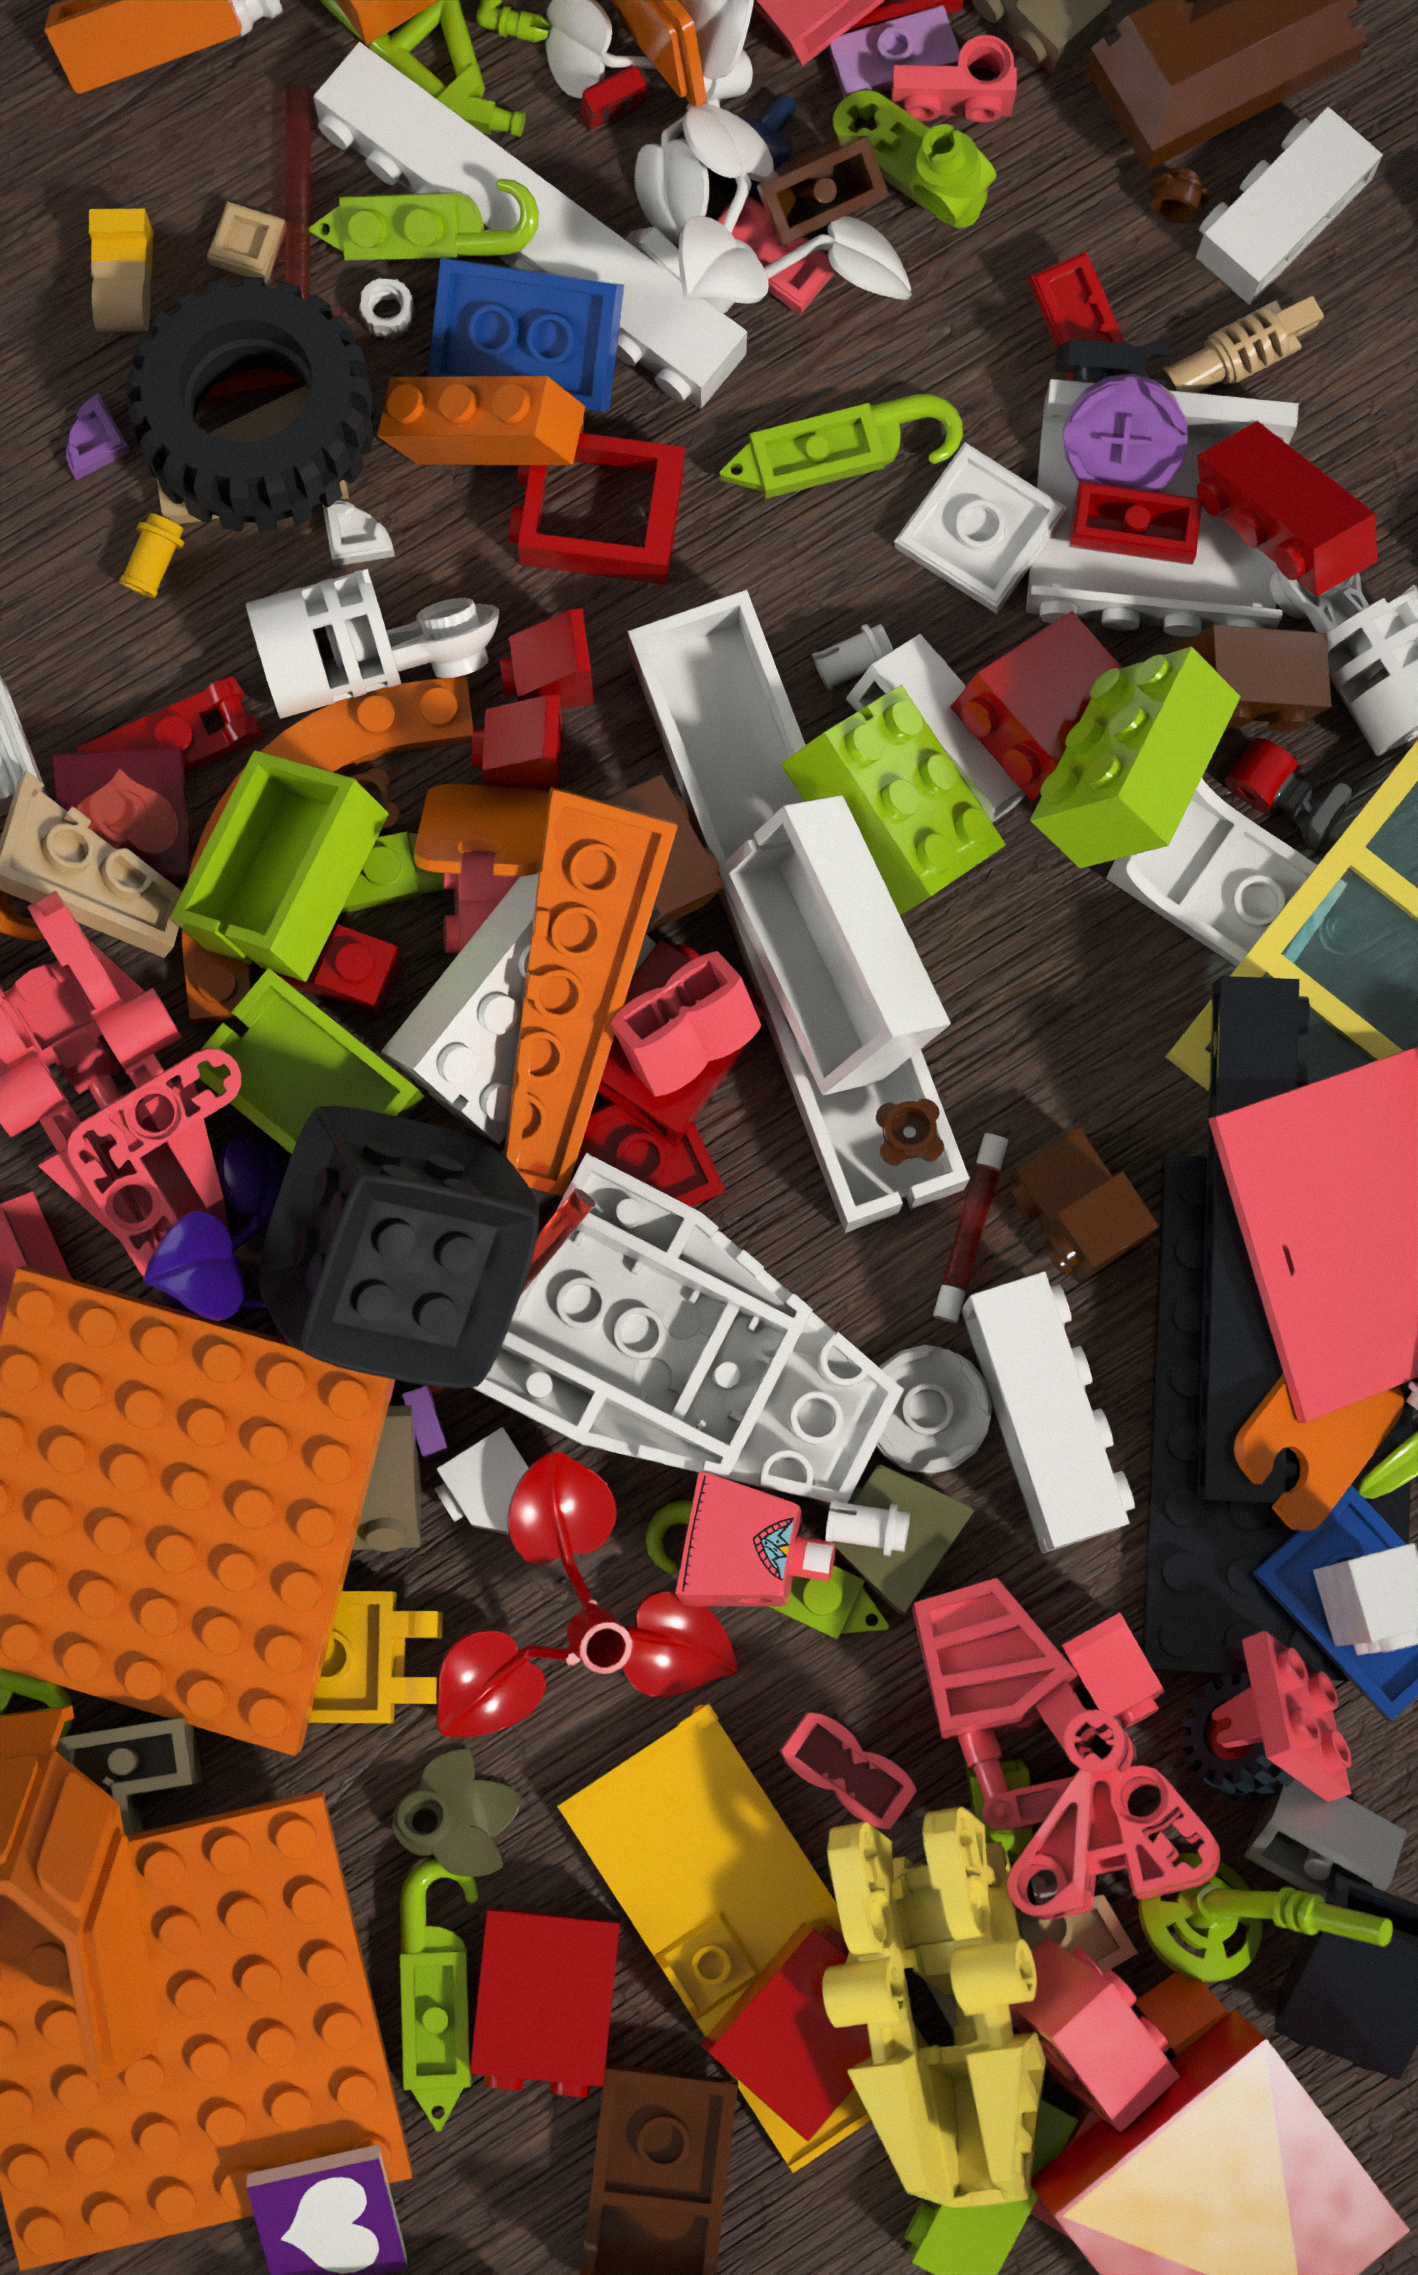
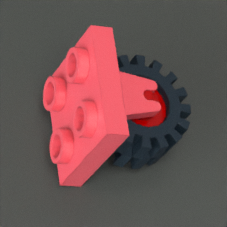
M1265 1630L1242 1639L1248 1673L1242 1672L1241 1679L1232 1673L1221 1676L1224 1688H1220L1212 1681L1203 1687L1209 1697L1202 1702L1194 1696L1188 1705L1197 1712L1195 1718L1183 1716L1180 1727L1191 1734V1736L1179 1738L1180 1749L1188 1754L1184 1758L1188 1768L1193 1770L1197 1777L1227 1798L1235 1801L1241 1798L1246 1803L1257 1802V1792L1270 1799L1278 1795L1273 1783L1279 1781L1288 1787L1295 1779L1328 1803L1352 1794L1346 1768H1349L1352 1763L1351 1754L1345 1739L1337 1731L1333 1710L1338 1707V1696L1328 1675L1323 1671L1317 1672L1316 1669L1300 1657L1294 1648L1288 1649Z

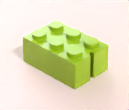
M1192 646L1166 655L1157 654L1150 657L1144 663L1141 662L1122 669L1113 668L1102 674L1090 690L1091 700L1081 720L1070 730L1066 737L1065 744L1067 747L1055 771L1042 784L1040 789L1042 797L1030 821L1079 868L1169 846L1241 698Z
M902 684L830 728L780 763L804 802L843 795L900 916L933 896L1006 845Z
M254 750L169 918L207 951L248 964H252L254 961L261 968H270L273 972L306 982L389 813L354 778Z
M270 968L263 973L231 1012L249 1028L245 1035L241 1038L227 1025L222 1023L201 1048V1050L205 1048H219L228 1052L237 1061L241 1072V1086L236 1097L229 1103L291 1154L305 1123L317 1107H352L407 1119L424 1098L418 1088ZM208 1060L202 1061L197 1065L200 1073L199 1079L219 1095L226 1090L223 1079L226 1075L230 1074L229 1068L225 1064L213 1067Z

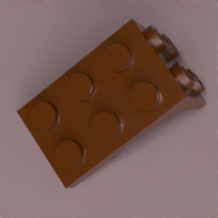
M606 2063L580 2275H716L738 2079Z

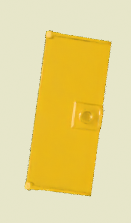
M709 1703L696 1706L692 1714L680 1721L676 1727L557 1806L705 2037L803 1922L813 1926L819 1932L828 1923L844 1936L837 1903L717 1720L719 1718ZM914 2024L917 2047L929 2046ZM728 2071L732 2079H737ZM738 2080L740 2092L793 2173L871 2120L856 2088H854L813 2138L807 2142Z

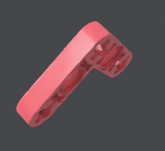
M205 1048L194 1052L83 1120L73 1129L68 1140V1156L71 1164L143 1277L155 1248L148 1237L140 1246H136L130 1236L149 1230L162 1216L167 1218L171 1226L179 1218L141 1157L224 1107L236 1097L241 1086L239 1066L237 1061L228 1052L219 1048ZM208 1060L213 1067L225 1064L230 1071V1074L226 1075L223 1079L226 1090L222 1094L215 1096L209 1088L203 1089L191 1097V1100L200 1108L192 1114L186 1115L180 1095L166 1082L179 1075L183 1088H185L200 1077L197 1067L200 1062ZM161 1094L172 1102L174 1118L166 1129L149 1131L137 1122L135 1108L138 1101L144 1096ZM92 1129L100 1137L110 1133L115 1138L116 1143L109 1149V1153L118 1169L126 1160H130L136 1169L135 1172L118 1176L104 1191L99 1188L95 1179L107 1176L108 1173L96 1157L85 1161L80 1155V1151L87 1144L84 1134ZM139 1185L150 1193L153 1207L146 1218L137 1222H129L122 1219L116 1213L114 1197L122 1187ZM169 1228L160 1229V1236L163 1237Z

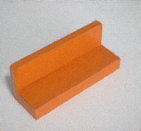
M65 0L50 6L44 30L73 90L78 94H82L239 36L242 31V23L231 0Z

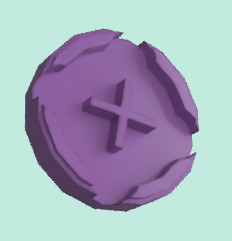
M1136 374L1108 376L1087 387L1071 405L1063 428L1066 461L1077 481L1157 492L1165 488L1179 472L1188 445L1186 417L1175 395L1156 380Z

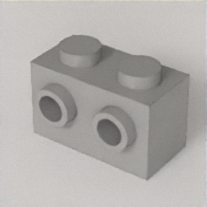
M1296 1779L1288 1787L1278 1782L1275 1786L1278 1795L1266 1799L1261 1806L1244 1857L1309 1894L1314 1893L1322 1896L1323 1899L1337 1873L1382 1891L1388 1888L1393 1879L1406 1836V1830L1346 1796L1328 1803Z

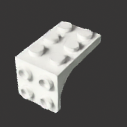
M1201 778L1169 846L1114 860L1106 879L1235 966H1238L1317 864L1236 811L1222 800ZM1341 880L1335 884L1281 954L1294 963L1347 884Z

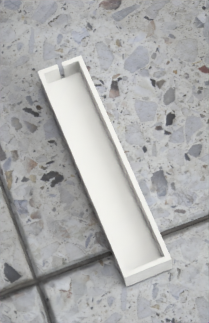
M747 590L628 631L629 655L694 830L702 846L707 847L714 854L719 867L747 840L755 839L754 833L784 805L804 802L780 763L806 745ZM724 886L718 892L755 994L760 999V1007L766 1011L764 1018L844 1233L899 1214L903 1198L907 1199L910 1209L963 1191L970 1178L921 1049L881 1082L822 1096L728 890ZM920 1099L933 1101L940 1111L939 1118L936 1121L937 1137L944 1143V1150L940 1158L934 1162H926L922 1158L905 1159L898 1166H891L885 1163L880 1156V1147L884 1143L883 1130L875 1120L876 1112L880 1106L885 1103L897 1105L906 1101L918 1102ZM907 1127L903 1133L906 1137L912 1138L915 1136L916 1131L912 1127Z

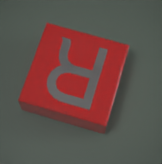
M630 66L583 90L580 113L590 131L644 104L647 84L637 66Z

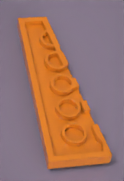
M552 786L547 802L504 1155L514 1165L530 1188L564 1197L571 1181L615 1032L610 1023L624 1006L678 825L673 821Z

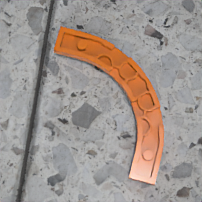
M467 675L402 683L393 687H384L367 692V694L358 697L353 696L339 700L311 713L292 725L259 752L341 775L365 762L389 754L471 743L474 724ZM244 769L236 776L209 818L193 856L187 882ZM182 929L183 963L190 1021L193 1024L238 1019L231 1012L252 988L250 964L207 951Z

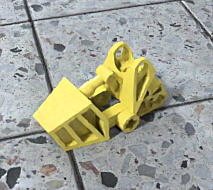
M964 1807L931 1811L925 1815L923 1839L928 1865L913 1863L905 1856L893 1858L892 1841L868 1822L832 1827L829 1831L828 1860L842 1932L849 1949V1954L845 1964L829 1966L824 1972L822 1988L824 2005L830 2022L836 2028L868 2024L872 2056L848 2069L847 2072L906 2192L950 2208L995 2205L1029 2199L1046 2057L1036 2032L1013 2034L1008 2004L1033 2001L1036 1993V1970L1032 1952L1024 1939H1020L1017 1926L1018 1908L1013 1904L1008 1895L1007 1879L1012 1867L1002 1842L986 1844L985 1825ZM913 1967L915 1973L944 1995L955 1994L958 2026L953 2028L954 2046L939 2047L932 2045L917 2047L907 1982L904 1974L905 1968Z

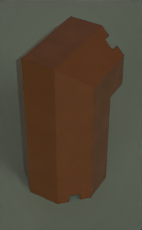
M1156 0L1128 14L1116 25L1121 37L1112 46L1109 47L1103 37L1091 48L1086 71L1147 172L1358 62L1367 38L1363 24L1352 29L1348 13L1359 8L1357 0H1187V3L1185 0Z

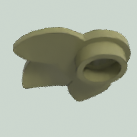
M469 1749L449 1751L439 1755L425 1767L419 1789L407 1794L398 1803L392 1818L393 1831L396 1839L404 1849L416 1855H433L439 1864L450 1874L461 1877L489 1875L498 1871L503 1866L499 1849L491 1838L498 1836L512 1823L521 1807L522 1797L520 1793L501 1783L474 1780V1759ZM430 1814L438 1819L436 1828L430 1833H419L414 1829L416 1820L422 1815Z

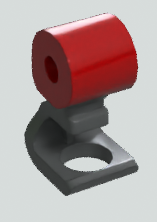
M1254 738L1224 779L1226 785L1238 798L1264 814H1269L1273 808L1277 807L1285 810L1286 818L1298 829L1304 845L1310 849L1318 850L1351 804V788L1344 783H1338L1331 789L1325 799L1315 798L1311 794L1312 785L1304 780L1300 781L1297 779L1300 767L1292 755L1269 740Z

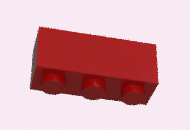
M1255 421L1197 455L1199 484L1196 490L1198 498L1203 501L1202 506L1206 512L1213 517L1219 516L1238 532L1240 538L1247 546L1258 548L1276 563L1286 578L1297 580L1316 597L1378 561L1375 513L1259 421Z

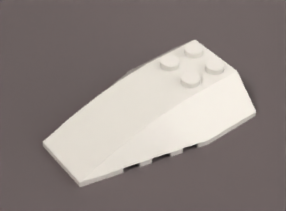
M586 1153L556 1210L555 1217L531 1261L525 1284L500 1352L485 1379L479 1386L472 1388L581 1445L695 1472H706L721 1478L831 1503V1500L848 1503L904 1389L839 1332L836 1333L812 1312L813 1309L797 1295L791 1294L763 1269L764 1267L744 1249L741 1250L718 1230L719 1227L702 1212Z

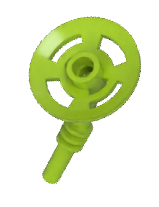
M1181 1853L1173 1865L1176 1867L1180 1863L1185 1862L1194 1869L1203 1860L1198 1853ZM1221 1861L1217 1875L1227 1881L1233 1889L1224 1881L1214 1876L1211 1881L1202 1886L1179 1891L1175 1902L1160 1901L1161 1895L1138 1900L1141 1927L1153 1951L1174 1971L1190 1979L1202 1980L1203 1982H1218L1232 1978L1252 1962L1261 1942V1918L1273 1919L1278 1927L1289 1928L1297 1932L1302 1931L1308 1935H1314L1320 1930L1382 1947L1389 1943L1393 1929L1392 1923L1388 1919L1326 1904L1323 1897L1318 1894H1309L1302 1890L1296 1891L1290 1887H1283L1279 1892L1250 1890L1244 1880ZM1239 1922L1247 1926L1246 1938L1241 1949L1235 1955L1227 1958L1223 1942L1234 1933ZM1172 1925L1177 1934L1187 1944L1203 1951L1202 1957H1197L1183 1949L1173 1939L1166 1927Z

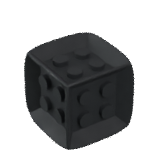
M342 1106L317 1107L310 1115L298 1137L269 1221L261 1255L259 1279L261 1296L285 1340L292 1347L319 1361L356 1372L421 1385L456 1389L477 1387L491 1370L500 1352L526 1281L538 1234L539 1208L537 1200L526 1181L505 1155L470 1136L435 1125L359 1108Z

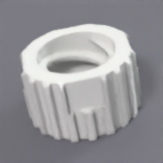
M378 278L370 281L361 291V304L359 305V313L365 329L367 328L368 332L374 334L376 338L381 337L383 340H387V338L395 339L408 332L409 327L413 325V318H415L413 297L409 289L406 288L404 283L399 282L398 279ZM395 298L401 306L400 313L390 318H380L373 313L375 305L383 300Z

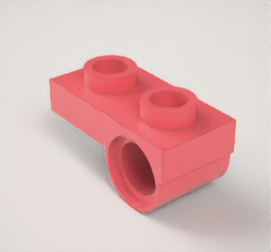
M980 35L964 44L959 53L957 66L894 65L890 101L918 121H930L938 118L940 115L965 116L971 121L982 123L992 122L1000 117H1011L1017 91V67H1014L1012 51L1000 38L991 35ZM977 68H986L993 71L997 78L990 81H981L973 77L970 71Z

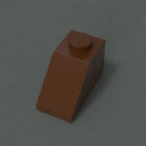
M837 136L786 160L756 186L778 245H786L831 223V221L838 220L889 195L868 136Z

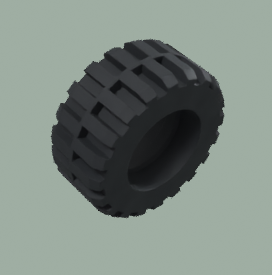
M244 277L243 285L228 287L226 279L209 283L210 292L196 298L193 291H190L175 300L177 311L171 316L161 312L148 326L152 341L140 340L133 353L132 360L136 370L131 371L127 375L126 393L131 405L128 409L129 416L143 458L151 476L158 478L162 492L174 504L185 502L189 515L203 522H209L212 516L216 515L219 517L223 529L240 532L243 530L244 522L257 523L259 532L278 530L277 520L293 517L294 523L297 525L313 518L311 507L321 502L325 507L329 508L343 496L340 482L342 480L348 483L355 482L364 467L361 454H366L371 450L374 437L371 420L375 418V411L362 349L356 345L354 333L345 319L339 316L333 317L330 304L316 294H310L306 300L302 299L300 286L281 280L278 281L276 288L266 287L264 277ZM255 368L278 370L297 378L310 390L308 402L299 417L282 432L264 440L255 442L222 440L205 432L194 421L197 409L208 391L222 379L239 371Z

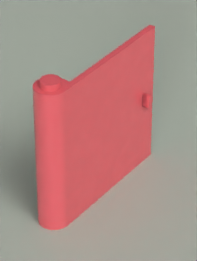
M1418 1046L1209 1118L1208 1121L1298 1423L1311 1421L1417 1378Z

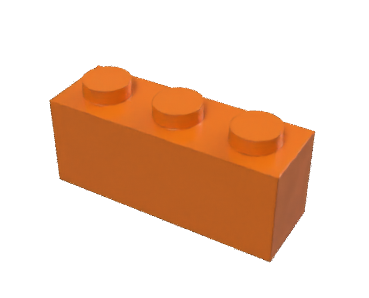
M548 376L390 377L377 436L417 465H573L586 406Z

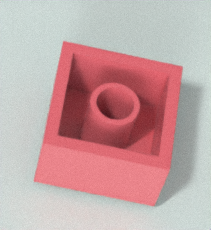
M1047 1937L1032 1951L1036 1970L1035 1997L1033 2001L1008 2004L1011 2022L1020 2034L1028 2032L1037 2033L1046 2057L1045 2068L1058 2085L1118 2131L1122 2132L1180 2078L1164 2055L1170 2049V2044L1147 2018L1143 2016L1140 2019L1137 2018L1130 2008L1137 1999L1117 1974L1111 1970H1107L1102 1974L1097 1965L1080 1948L1076 1947L1069 1953Z

